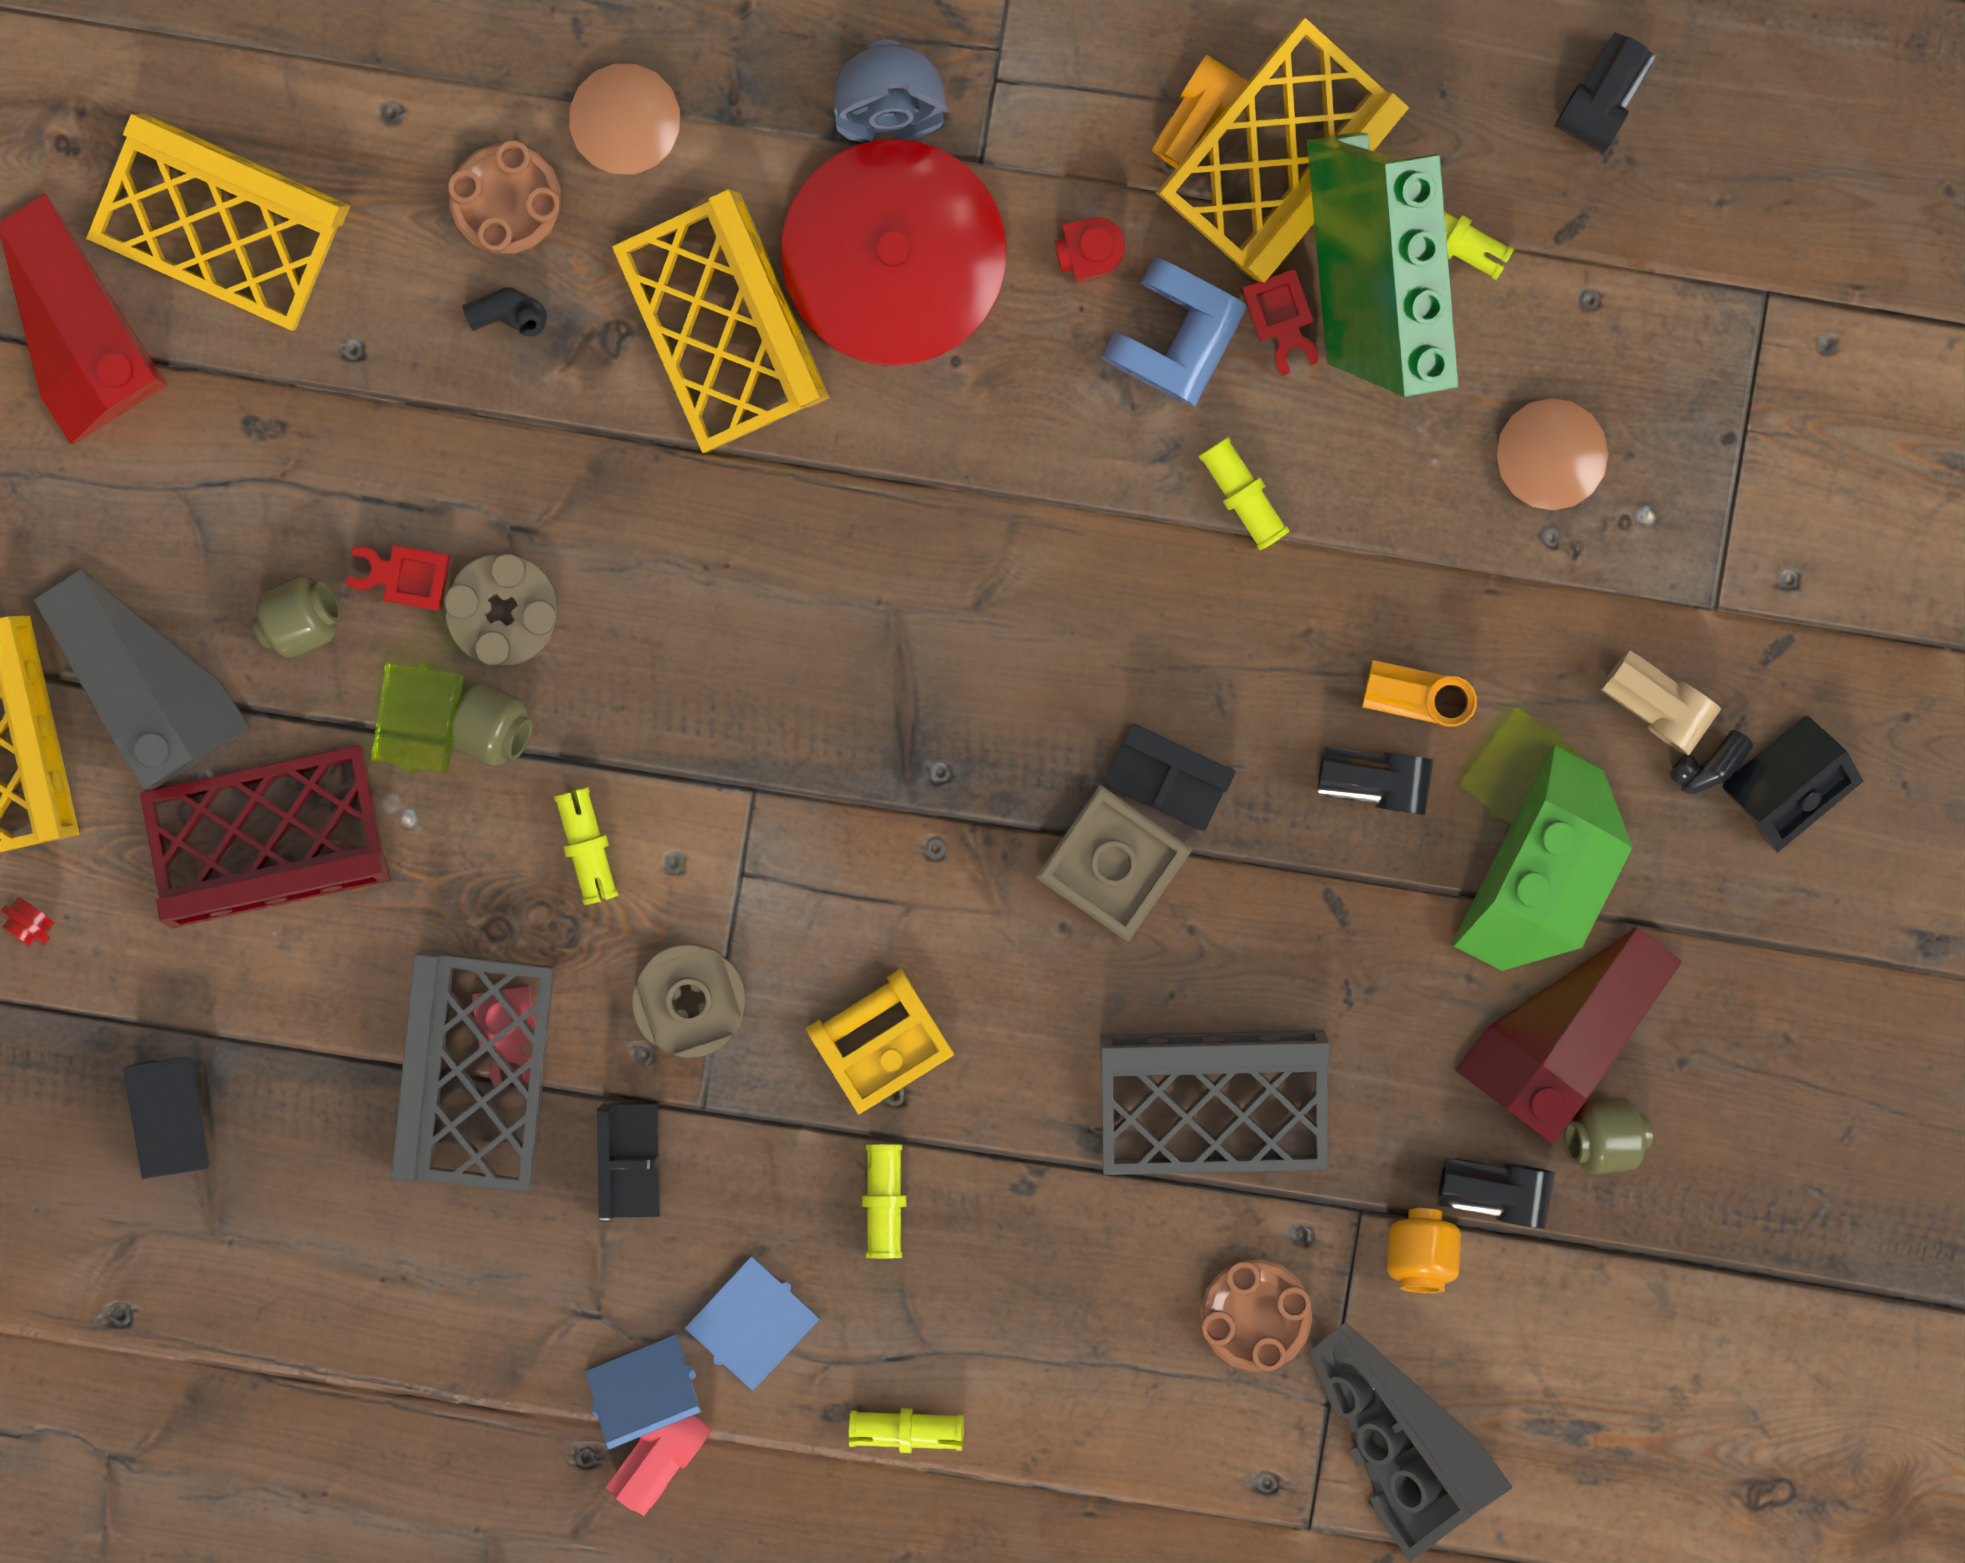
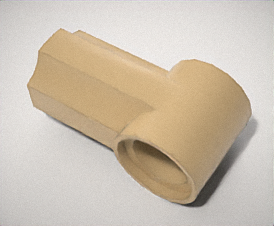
M1627 650L1616 663L1600 688L1602 692L1649 724L1647 728L1654 735L1687 756L1690 755L1721 710L1715 702L1703 693L1682 681L1676 683L1631 650Z

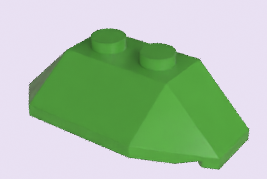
M1556 745L1551 746L1451 944L1452 946L1501 971L1583 947L1633 848L1604 770Z

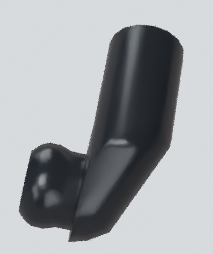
M504 287L462 305L465 317L472 331L501 321L518 330L520 334L532 337L543 331L547 319L546 310L537 299L513 287Z
M1731 730L1708 760L1700 765L1693 756L1685 755L1673 766L1670 771V777L1674 782L1682 786L1681 791L1688 794H1698L1726 782L1753 748V743L1743 733Z

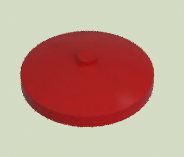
M884 139L859 144L840 152L821 165L807 179L794 198L786 217L781 242V262L787 290L795 308L807 326L822 341L836 351L857 361L879 366H909L931 361L947 354L965 342L982 325L995 305L1001 290L1006 266V238L1001 215L995 201L979 177L969 167L949 153L928 144L903 139Z

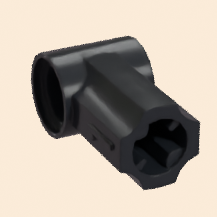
M1614 32L1584 84H1578L1554 126L1599 153L1604 154L1629 113L1626 107L1643 82L1656 56L1645 45L1635 39Z
M1324 747L1318 775L1317 794L1349 801L1358 800L1376 803V808L1425 815L1434 759L1384 752L1382 756Z
M1445 1157L1439 1180L1437 1204L1444 1207L1495 1215L1496 1220L1510 1224L1545 1229L1555 1172L1512 1163H1506L1505 1167L1484 1164L1479 1161Z

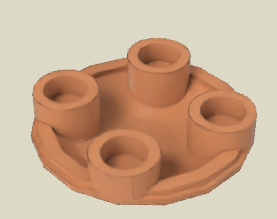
M612 64L594 71L577 88L569 107V130L577 150L594 168L613 175H636L656 167L662 160L667 159L673 153L675 142L680 132V108L672 88L656 72L638 64Z
M507 141L503 144L495 143L475 151L458 167L457 172L452 175L449 181V208L457 229L473 245L491 253L516 254L536 246L552 231L560 213L561 188L553 168L539 153L528 149L523 143L518 141Z
M1554 398L1531 402L1514 413L1498 434L1496 459L1500 477L1511 493L1529 508L1554 511L1575 506L1593 494L1605 475L1609 453L1604 431L1591 413L1574 402Z
M1262 1259L1240 1261L1219 1272L1206 1289L1200 1310L1203 1335L1213 1352L1229 1365L1251 1372L1275 1371L1286 1362L1292 1360L1307 1342L1313 1321L1310 1297L1300 1279L1284 1266Z

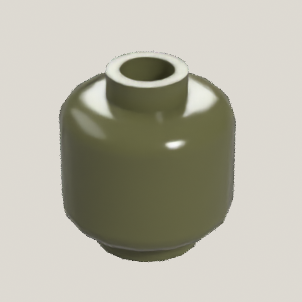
M301 575L275 586L259 596L256 606L257 617L253 619V629L259 642L265 648H273L281 656L293 659L327 644L335 637L337 623L341 621V609L335 594L327 584L321 581L316 582L310 577Z
M485 683L472 686L464 694H456L449 702L444 715V721L449 725V742L453 748L488 766H498L507 760L517 759L526 748L533 728L532 721L528 719L526 705L520 699Z
M1624 1098L1583 1104L1564 1129V1143L1568 1157L1574 1164H1579L1582 1170L1593 1176L1625 1172L1638 1168L1644 1159L1646 1149L1651 1147L1653 1141L1652 1127L1647 1116L1640 1115L1636 1106Z

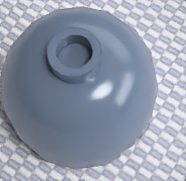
M879 40L869 44L867 49L860 51L844 64L834 83L833 104L837 131L847 139L867 143L875 141V134L897 131L895 139L914 140L930 134L944 123L943 111L947 113L940 72L923 53L900 45L894 40Z

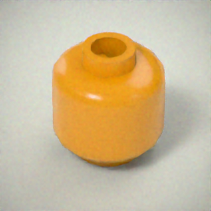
M1428 1208L1410 1209L1408 1211V1219L1392 1223L1388 1230L1387 1272L1391 1278L1400 1282L1401 1290L1415 1293H1440L1445 1291V1284L1459 1277L1461 1233L1459 1228L1448 1221H1443L1442 1211Z

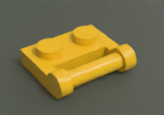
M901 968L887 976L889 981L887 984L828 1021L823 1023L819 1019L805 1028L858 1115L954 1056L953 1050ZM900 1001L902 1002L909 1014L908 1017L846 1056L842 1055L835 1042Z

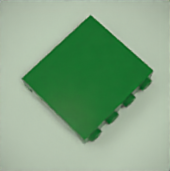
M1363 132L1307 140L1327 364L1403 397L1458 388L1440 155L1433 154L1401 160L1370 150L1369 136Z

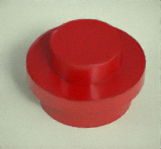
M17 897L10 907L4 905L0 910V914L7 919L1 928L23 945L30 947L35 940L46 945L50 940L47 933L55 923L24 899Z

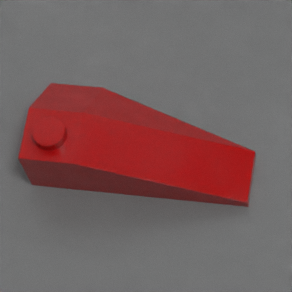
M43 194L0 222V238L40 397L69 443L74 445L167 386V383L46 194Z

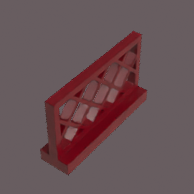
M360 745L140 793L159 899H156L159 921L171 929L391 881L388 861L383 854L364 751ZM352 762L355 783L343 801L318 786L330 766ZM316 770L310 780L299 774ZM290 775L304 784L305 787L286 813L264 799L263 796L276 778ZM261 781L255 792L244 786ZM235 787L249 796L250 799L231 825L210 812L208 808L221 790ZM314 791L338 806L320 834L295 819ZM205 794V796L199 804L189 798L192 796ZM357 796L359 797L362 814L350 807ZM180 799L193 807L195 811L178 836L175 837L160 827L156 804ZM259 803L283 818L265 846L240 831ZM346 812L364 823L367 846L343 850L328 840ZM204 815L228 830L210 858L185 843ZM291 824L316 840L304 859L294 862H288L273 852ZM162 836L173 842L166 854ZM237 836L259 850L260 854L248 872L232 874L218 865V863ZM324 845L335 852L318 856ZM181 848L205 863V866L192 884L172 888L168 867ZM269 857L280 864L262 868ZM214 869L225 876L207 880Z

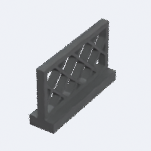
M427 949L414 954L391 1173L392 1180L414 1182L419 1179L526 1193L531 1191L555 967L450 955L444 951ZM453 968L475 971L489 989L467 1008L463 1006L451 991ZM488 972L507 974V976L496 984ZM516 976L540 978L538 1002L521 1015L501 988ZM494 995L514 1021L490 1039L470 1013ZM449 1004H451L458 1015L448 1022ZM536 1012L534 1031L526 1019ZM463 1020L483 1046L459 1064L445 1046L447 1031ZM519 1026L533 1044L532 1058L515 1071L495 1044ZM488 1051L508 1078L484 1095L464 1069ZM445 1060L452 1071L442 1078L443 1061ZM530 1068L528 1087L520 1075ZM457 1075L477 1102L454 1120L439 1102L441 1087ZM513 1082L527 1100L526 1115L509 1127L489 1100ZM482 1107L502 1134L478 1151L458 1125ZM439 1116L446 1127L436 1134ZM525 1123L522 1143L514 1131ZM451 1131L471 1158L456 1170L432 1167L435 1143ZM507 1138L521 1156L519 1177L497 1175L483 1156ZM476 1163L483 1173L465 1170Z
M1324 1030L1100 1035L1103 1175L1328 1170L1329 1042ZM1292 1072H1315V1091L1299 1107L1277 1088ZM1250 1073L1264 1087L1242 1109L1221 1088L1235 1074ZM1262 1073L1277 1074L1271 1080H1268ZM1194 1074L1208 1089L1185 1110L1165 1089L1179 1075ZM1206 1074L1221 1075L1213 1082ZM1149 1075L1165 1076L1157 1083ZM1113 1076H1138L1152 1090L1129 1111L1113 1096ZM1272 1093L1292 1114L1270 1135L1249 1115ZM1214 1095L1236 1114L1215 1137L1193 1117ZM1158 1096L1180 1116L1159 1138L1137 1118ZM1314 1105L1315 1123L1306 1115ZM1114 1109L1124 1117L1115 1127ZM1300 1120L1315 1134V1155H1291L1278 1141ZM1244 1121L1264 1142L1251 1156L1236 1157L1222 1142ZM1186 1123L1208 1142L1194 1158H1179L1165 1145ZM1130 1124L1152 1143L1138 1159H1114V1140ZM1272 1148L1280 1156L1264 1155ZM1216 1149L1223 1157L1208 1156ZM1158 1151L1167 1157L1151 1159Z

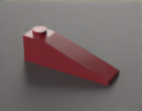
M1635 927L1584 961L1568 975L1535 994L1532 999L1516 1010L1489 1025L1455 1071L1543 1139L1553 1144L1591 1095L1682 961L1638 927Z

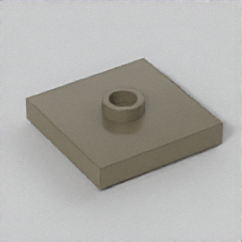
M1099 785L1036 878L1129 942L1193 849Z

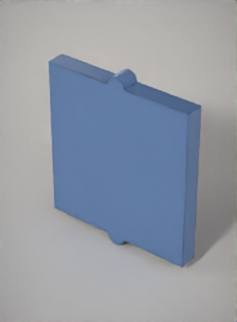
M752 1255L689 1322L685 1329L714 1355V1364H724L745 1385L754 1391L817 1323L820 1317L791 1291L792 1285L789 1281L781 1282Z
M676 1334L585 1371L594 1401L590 1406V1410L594 1417L599 1419L604 1440L609 1449L701 1412L692 1383L696 1373L691 1365H687L680 1340Z

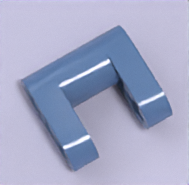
M1153 257L1140 283L1157 295L1188 311L1165 356L1123 334L1114 332L1101 358L1117 369L1184 404L1196 407L1248 306L1236 297L1163 259Z

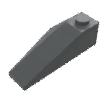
M80 569L33 599L112 740L144 790L160 788L251 729L218 678L202 668L182 652L177 645L141 619L131 608L84 570Z
M1347 1322L1339 1326L1309 1351L1334 1413L1346 1419L1356 1445L1349 1449L1356 1466L1365 1465L1376 1494L1371 1496L1370 1500L1376 1515L1409 1562L1437 1544L1513 1488L1482 1443Z

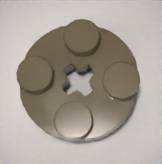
M512 554L488 555L471 562L455 577L445 597L446 623L454 642L469 657L491 666H516L538 656L551 642L558 622L559 599L553 583L537 565ZM497 595L504 601L513 598L517 603V607L511 612L514 621L508 626L501 620L492 623L488 618L487 614L493 609L490 600Z
M696 944L677 945L653 957L640 973L632 996L633 1013L640 1031L655 1046L657 1045L663 1051L684 1058L701 1057L723 1047L740 1027L746 1007L745 986L741 975L733 963L716 949ZM690 984L694 992L702 991L706 1001L698 1005L699 1014L693 1017H689L686 1009L676 1010L673 1001L681 996L680 987Z

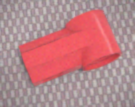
M692 1415L641 1436L638 1443L605 1488L620 1503L644 1516L666 1489L680 1467L684 1469L713 1428L697 1416Z

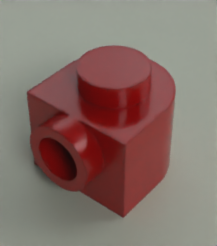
M1091 217L1063 224L1061 228L1063 238L1054 240L1061 273L1072 271L1075 284L1103 278L1113 273L1121 263L1125 250V240L1120 228L1111 220L1103 217Z

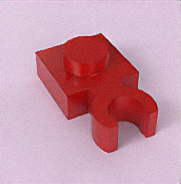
M1295 269L1270 277L1265 283L1256 282L1240 289L1244 302L1248 306L1247 310L1259 343L1275 337L1278 347L1274 353V365L1281 376L1291 373L1286 361V355L1290 349L1297 348L1302 350L1306 355L1309 366L1318 363L1316 346L1309 339L1302 337L1299 329L1312 324L1314 320Z
M393 545L390 561H385L372 549L366 547L352 548V556L366 558L370 562L371 572L364 579L347 577L346 584L349 587L365 591L383 584L386 585L383 598L385 602L442 611L451 559L450 555Z

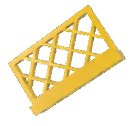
M1300 18L1156 193L1234 261V266L1250 280L1265 283L1314 224L1309 165L1300 176L1298 175V164L1309 163L1308 156L1297 157L1295 124L1324 121V137L1354 132L1367 133L1370 150L1374 151L1409 107L1394 93H1387L1306 18ZM1305 37L1319 49L1321 74L1292 77L1291 52ZM1330 60L1343 72L1331 73ZM1281 65L1282 77L1270 78ZM1351 78L1367 94L1352 112L1334 114L1332 80ZM1321 81L1323 115L1295 117L1293 83ZM1282 84L1285 118L1256 120L1255 95L1265 85ZM1245 109L1246 121L1234 122ZM1334 120H1345L1335 132ZM1285 125L1287 158L1259 160L1257 127ZM1246 128L1248 161L1220 164L1218 140L1227 129ZM1209 152L1210 165L1197 166ZM1288 165L1289 189L1280 199L1261 201L1259 167ZM1249 168L1251 202L1222 204L1220 171ZM1210 172L1212 205L1192 207L1176 193L1191 173ZM1273 207L1262 220V208ZM1252 209L1253 232L1242 246L1238 248L1224 235L1223 211ZM1213 212L1214 226L1200 213Z
M146 113L131 114L123 133L126 136V140L86 239L288 330H296L337 228L343 226L351 205ZM137 151L157 161L165 181L139 193L129 172ZM169 166L187 174L174 178ZM198 178L208 183L216 206L189 216L177 185ZM124 186L129 197L118 201ZM168 189L180 220L153 230L141 199ZM221 189L238 197L225 201ZM249 201L260 207L268 229L241 239L229 208ZM132 204L144 234L125 242L105 233L113 211ZM220 212L232 243L204 253L193 222ZM272 212L290 220L277 225ZM301 224L320 233L312 254L292 262L280 231ZM183 227L195 258L176 265L165 260L156 237ZM271 235L283 267L256 277L244 245ZM147 241L151 253L135 245ZM235 249L247 281L228 288L216 282L208 260ZM199 264L203 276L186 268ZM307 264L300 281L295 269ZM287 273L295 293L287 314L268 306L259 285L260 282ZM250 287L255 299L238 291Z
M730 189L708 198V202L612 246L702 453L712 451L799 410L815 406L830 399L740 192ZM707 217L716 234V240L709 259L681 248L689 225ZM676 232L672 244L659 240ZM648 244L669 250L658 282L639 274L631 252ZM722 250L730 267L718 263ZM678 255L706 265L695 296L667 286ZM715 269L733 275L739 287L731 310L704 300ZM644 284L656 288L652 300ZM665 292L692 302L681 333L663 327L657 315ZM744 301L752 318L740 314ZM701 306L729 317L718 347L690 337ZM737 320L756 327L762 339L754 362L726 351ZM667 336L678 340L674 352ZM687 344L715 354L704 385L685 378L679 364ZM767 353L775 370L763 366ZM723 358L751 368L740 399L712 389ZM760 372L779 379L788 402L769 411L749 403ZM690 388L701 392L697 404ZM710 395L737 406L730 428L714 436H710L702 418ZM746 410L759 414L742 422Z
M31 617L0 618V698L3 700L5 715L0 721V745L15 754L18 769L8 785L0 780V792L3 793L0 798V820L13 800L28 810L33 833L16 837L0 827V839H2L0 841V853L80 835ZM8 730L10 731L11 740L5 736ZM21 784L24 795L18 792V789L21 786Z

